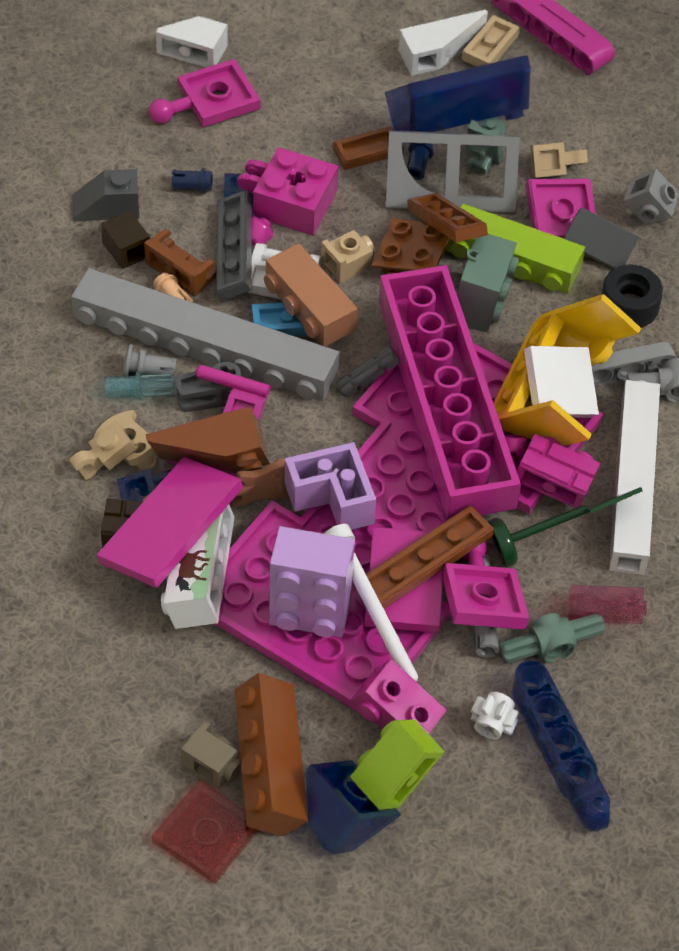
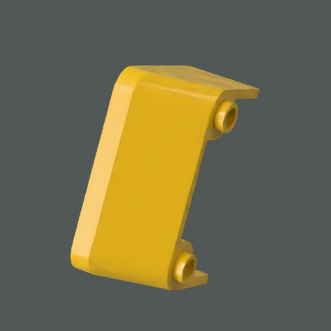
M604 294L542 314L530 327L494 401L502 430L514 435L526 436L530 441L534 434L542 437L549 436L559 441L562 446L589 440L592 434L555 401L551 400L532 405L524 349L529 346L589 347L591 366H594L596 364H603L610 358L613 352L612 347L616 340L639 334L641 327Z

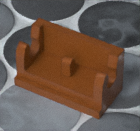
M163 229L151 240L148 239L144 242L145 263L161 274L175 275L178 279V285L195 297L216 279L217 269L213 268L216 262L208 259L202 263L177 246L174 240L168 238L172 232Z

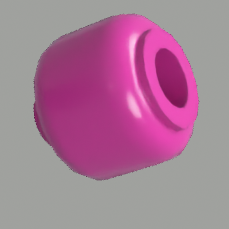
M252 216V246H255L256 243L265 244L274 236L270 228L272 224L264 217L260 219Z

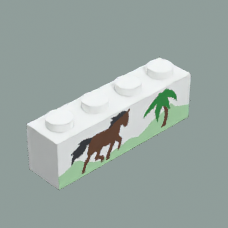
M230 505L224 509L166 577V592H163L161 595V606L164 614L169 615L175 629L218 623L235 518Z

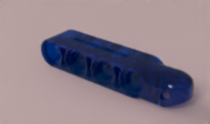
M529 660L522 662L516 668L512 695L560 792L570 801L584 828L590 832H598L608 828L610 821V798L597 774V764L548 669L538 661ZM530 682V683H534V684L537 685V686L531 687V686H527V685L524 684V683ZM540 713H548L553 717L546 718L541 716ZM563 744L569 749H559L555 745ZM571 776H580L586 781H575Z

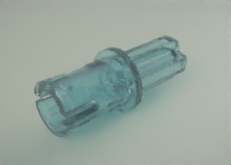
M136 372L135 376H105L106 398L137 396V399L141 400L142 396L172 395L175 391V380L171 374L141 375L140 372Z

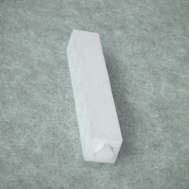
M625 380L621 399L614 497L642 487L643 491L614 504L609 571L641 575L646 573L650 557L660 384L649 383L642 380Z

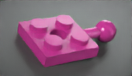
M232 59L178 76V87L184 97L171 102L166 99H156L150 104L148 113L151 120L155 123L165 124L172 119L174 113L192 109L202 127H206L261 109V100L237 61ZM220 90L226 93L223 95H215L212 92Z
M486 541L462 557L469 561L470 565L445 563L442 577L453 624L500 627L504 629H526L529 615L517 571L512 568L485 566L483 557L487 552Z

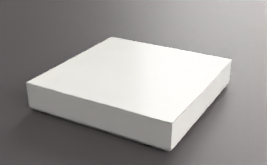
M529 346L524 349L532 405L553 400L573 418H593L599 415L589 347Z

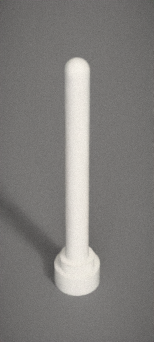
M348 524L336 525L324 533L355 539ZM354 553L352 581L393 661L417 682L418 674Z

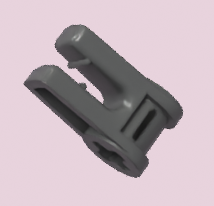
M220 362L210 366L214 369L241 376L240 368L232 362ZM196 371L177 376L175 379L178 404L182 412L224 407L228 400L227 390H232V388L197 378Z

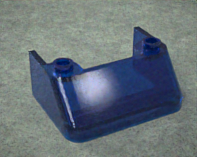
M528 55L417 81L386 91L385 96L394 131L437 132L469 124L471 120L481 121L505 115L506 121L524 117L523 110L529 109L531 66Z

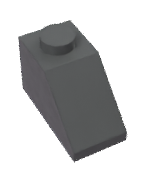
M137 169L104 170L73 194L74 221L109 220L111 217L121 215L127 211H131L136 219H139Z

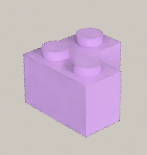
M354 442L285 458L284 484L295 512L330 504L337 525L348 524L352 530L375 524L376 497Z

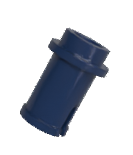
M411 143L409 145L408 151L410 156L406 167L411 176L416 180H421L425 176L428 159H431L434 153L431 143Z
M202 168L201 171H172V175H174L172 176L173 191L201 190L202 194H205L206 190L212 191V171H207L206 168Z

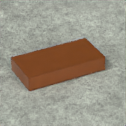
M392 126L334 141L332 149L344 170L387 159L389 131L394 130Z

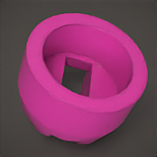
M504 435L510 452H515V461L522 458L527 447V437Z

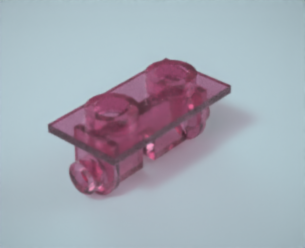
M570 585L569 621L596 613L602 616L604 623H643V616H646L647 610L646 601H644V587Z

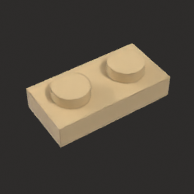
M493 15L463 50L462 60L489 72L519 36L520 27Z

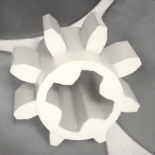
M490 692L487 699L478 696L470 711L473 713L470 719L475 722L474 729L480 735L493 740L499 739L502 732L512 735L518 722L517 715L519 713L517 710H514V701L507 695L499 692Z

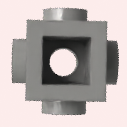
M656 168L630 179L623 202L644 225L649 226L657 222H664L672 217L679 193Z

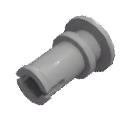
M130 344L128 346L123 361L124 378H128L129 372H135L138 377H142V374L173 380L176 358L146 354V350H141V353L133 352V345Z

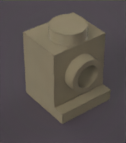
M206 721L199 726L181 748L182 766L219 790L227 780L230 782L234 781L241 772V760L237 758V750L234 745L223 736L216 737L211 734V726Z

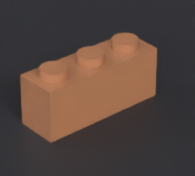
M300 243L266 260L264 283L267 289L272 294L276 293L283 301L287 312L291 316L295 315L303 324V328L310 338H315L320 345L326 347L357 330L358 308Z

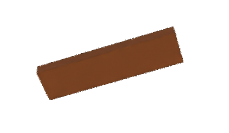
M438 193L407 200L410 213L455 242L488 235L485 222Z
M470 505L367 573L366 576L383 609L441 572L445 563H454L493 537L494 528Z

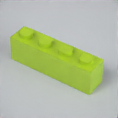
M464 203L461 205L460 208L487 224L488 234L517 243L513 255L519 258L514 273L516 278L541 284L551 291L569 293L582 268L586 246ZM475 238L461 242L449 239L446 251L452 252L459 258H467L466 253L469 249H472Z

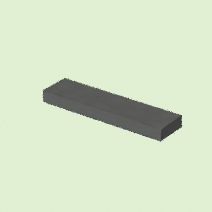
M247 190L218 200L216 294L221 301L252 291V197Z

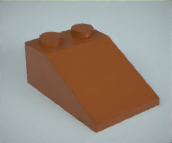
M251 406L145 434L147 442L159 459L179 462L184 456L217 470L232 473L254 471L270 464L261 426Z

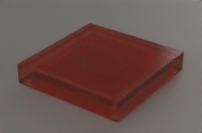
M199 779L152 835V842L213 884H216L259 830L247 827L244 808Z

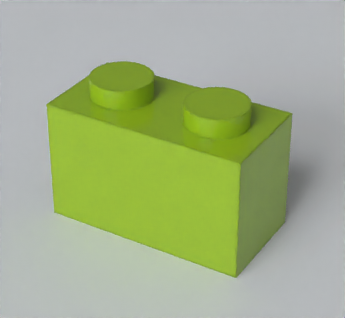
M415 719L394 720L387 724L380 733L381 739L374 748L362 754L357 762L359 766L350 776L379 810L400 807L445 753Z

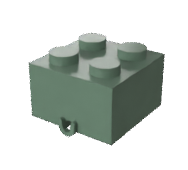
M488 234L487 236L475 238L472 249L467 251L466 257L468 260L459 283L457 297L468 328L488 332L492 321L499 322L504 303L499 301L505 302L513 280L507 276H514L519 258L513 256L517 245L516 242Z

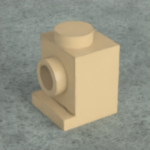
M355 230L331 242L326 239L321 242V263L341 283L372 267L373 243L367 235L360 237Z

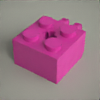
M278 147L269 163L253 159L247 161L244 168L247 174L239 175L237 185L242 190H247L253 194V214L260 219L264 217L269 222L314 236L338 191L339 166Z

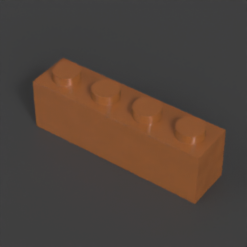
M257 673L234 689L246 824L250 828L277 836H286L308 822L294 684Z

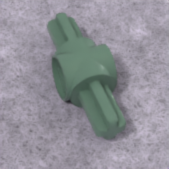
M557 613L546 614L531 624L529 634L501 642L499 645L500 655L506 663L534 655L538 659L544 658L547 663L555 662L554 658L557 657L565 659L574 652L576 642L603 634L605 632L604 620L602 616L596 613L569 621L566 617L561 618Z

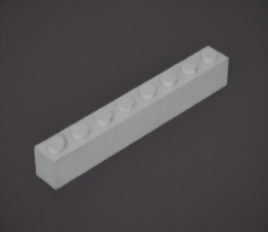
M88 268L71 296L73 317L84 324H95L109 329L116 335L125 334L137 338L149 346H161L171 350L178 356L187 355L202 360L208 366H213L220 362H232L240 368L241 377H252L264 381L273 388L282 387L297 392L298 395L306 399L314 398L324 401L339 371V351L90 268Z

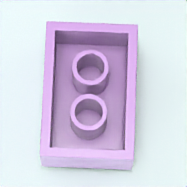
M279 526L270 562L269 625L278 626L288 631L296 629L313 632L321 637L335 636L343 638L351 603L355 539Z

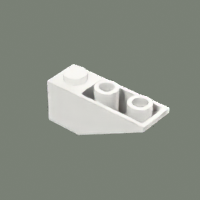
M487 10L400 29L398 51L411 76L441 69L463 52L466 46L487 23Z

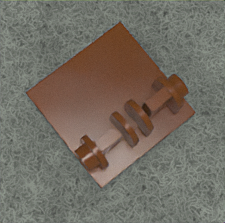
M392 218L371 266L372 268H381L384 275L437 267L450 238L424 221Z

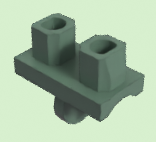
M495 117L486 118L480 124L477 121L471 120L468 126V134L506 135V127L502 120ZM467 145L466 147L467 154L471 156L468 167L483 174L488 172L492 162L500 165L504 159L503 146Z

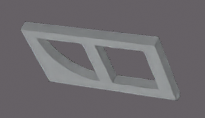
M389 131L386 201L384 203L386 209L408 210L407 200L410 198L434 193L418 184L409 173L402 153V142L447 144L445 193L439 194L459 207L464 203L489 213L515 214L517 211L516 194L520 136ZM461 145L506 146L503 197L458 195Z

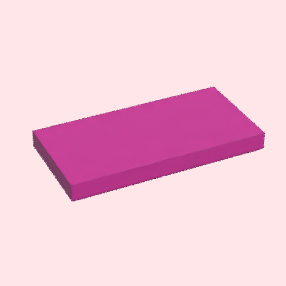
M183 456L98 552L96 556L99 564L157 588L242 490L243 484L241 479Z

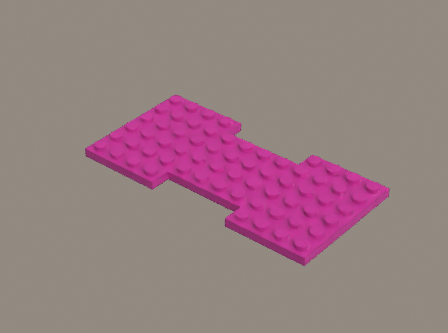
M473 343L494 403L512 364ZM398 364L389 370L386 367L385 373L373 382L352 409L353 416L376 428L358 450L376 497L375 524L351 530L355 536L354 553L365 574L369 573L373 527L430 532L447 521ZM598 411L599 415L593 418L574 419L593 434L602 422L603 413ZM503 430L504 435H514ZM527 439V447H526V450L528 449V446H529V444H530V442H531V441L528 440V439ZM586 441L564 447L576 452L583 447ZM510 452L517 471L522 458L515 461V452ZM521 484L517 509L530 515L545 494ZM271 500L229 550L219 619L215 625L359 713L358 707L351 699L375 668L392 659L377 628L365 627L366 606L353 581L351 603L343 638L335 636L321 637L313 632L296 629L288 631L278 626L269 625L270 562L279 526L324 534L330 528L337 525L330 504L309 508L300 517ZM441 600L439 630L451 616L449 604ZM394 629L412 664L437 634L435 632Z

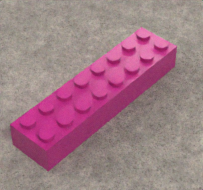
M447 265L381 275L379 305L393 349L400 360L398 363L446 519L449 520L470 505L480 515L517 509L521 483Z

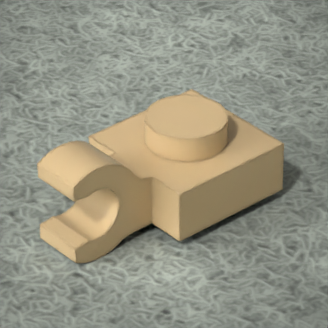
M564 142L530 145L533 178L567 174L566 165L588 162L587 150L565 151Z
M115 420L88 442L92 447L91 450L79 451L69 461L88 480L104 465L111 470L136 450L137 447L122 426Z

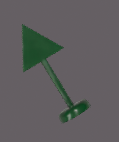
M642 487L591 506L582 505L510 534L502 519L494 518L488 520V523L494 528L492 539L504 566L508 568L517 563L518 555L514 542L584 514L597 512L642 492Z

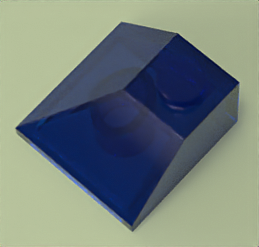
M352 760L310 764L306 770L308 824L311 830L318 836L319 844L333 854L354 851L401 815L396 808L379 810L350 778L358 767Z

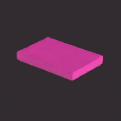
M373 527L369 572L429 533V531ZM442 571L384 609L394 629L439 633L443 584ZM366 608L365 627H376Z

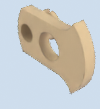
M134 410L118 413L102 423L94 437L115 420L122 426L127 435H136L132 442L137 449L123 459L130 466L135 465L139 471H149L156 465L157 458L145 435L149 433L135 422L137 415Z

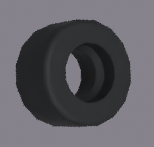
M629 264L611 270L605 277L602 294L608 297L639 327L643 328L652 323L659 313L663 286L660 278L653 271L643 266ZM626 293L635 294V295L639 296L640 298H637V299L628 298V297H626V296H624V295H622V294H626Z

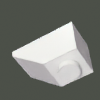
M200 16L159 27L156 30V52L158 54L205 68L216 65L228 46L227 24Z

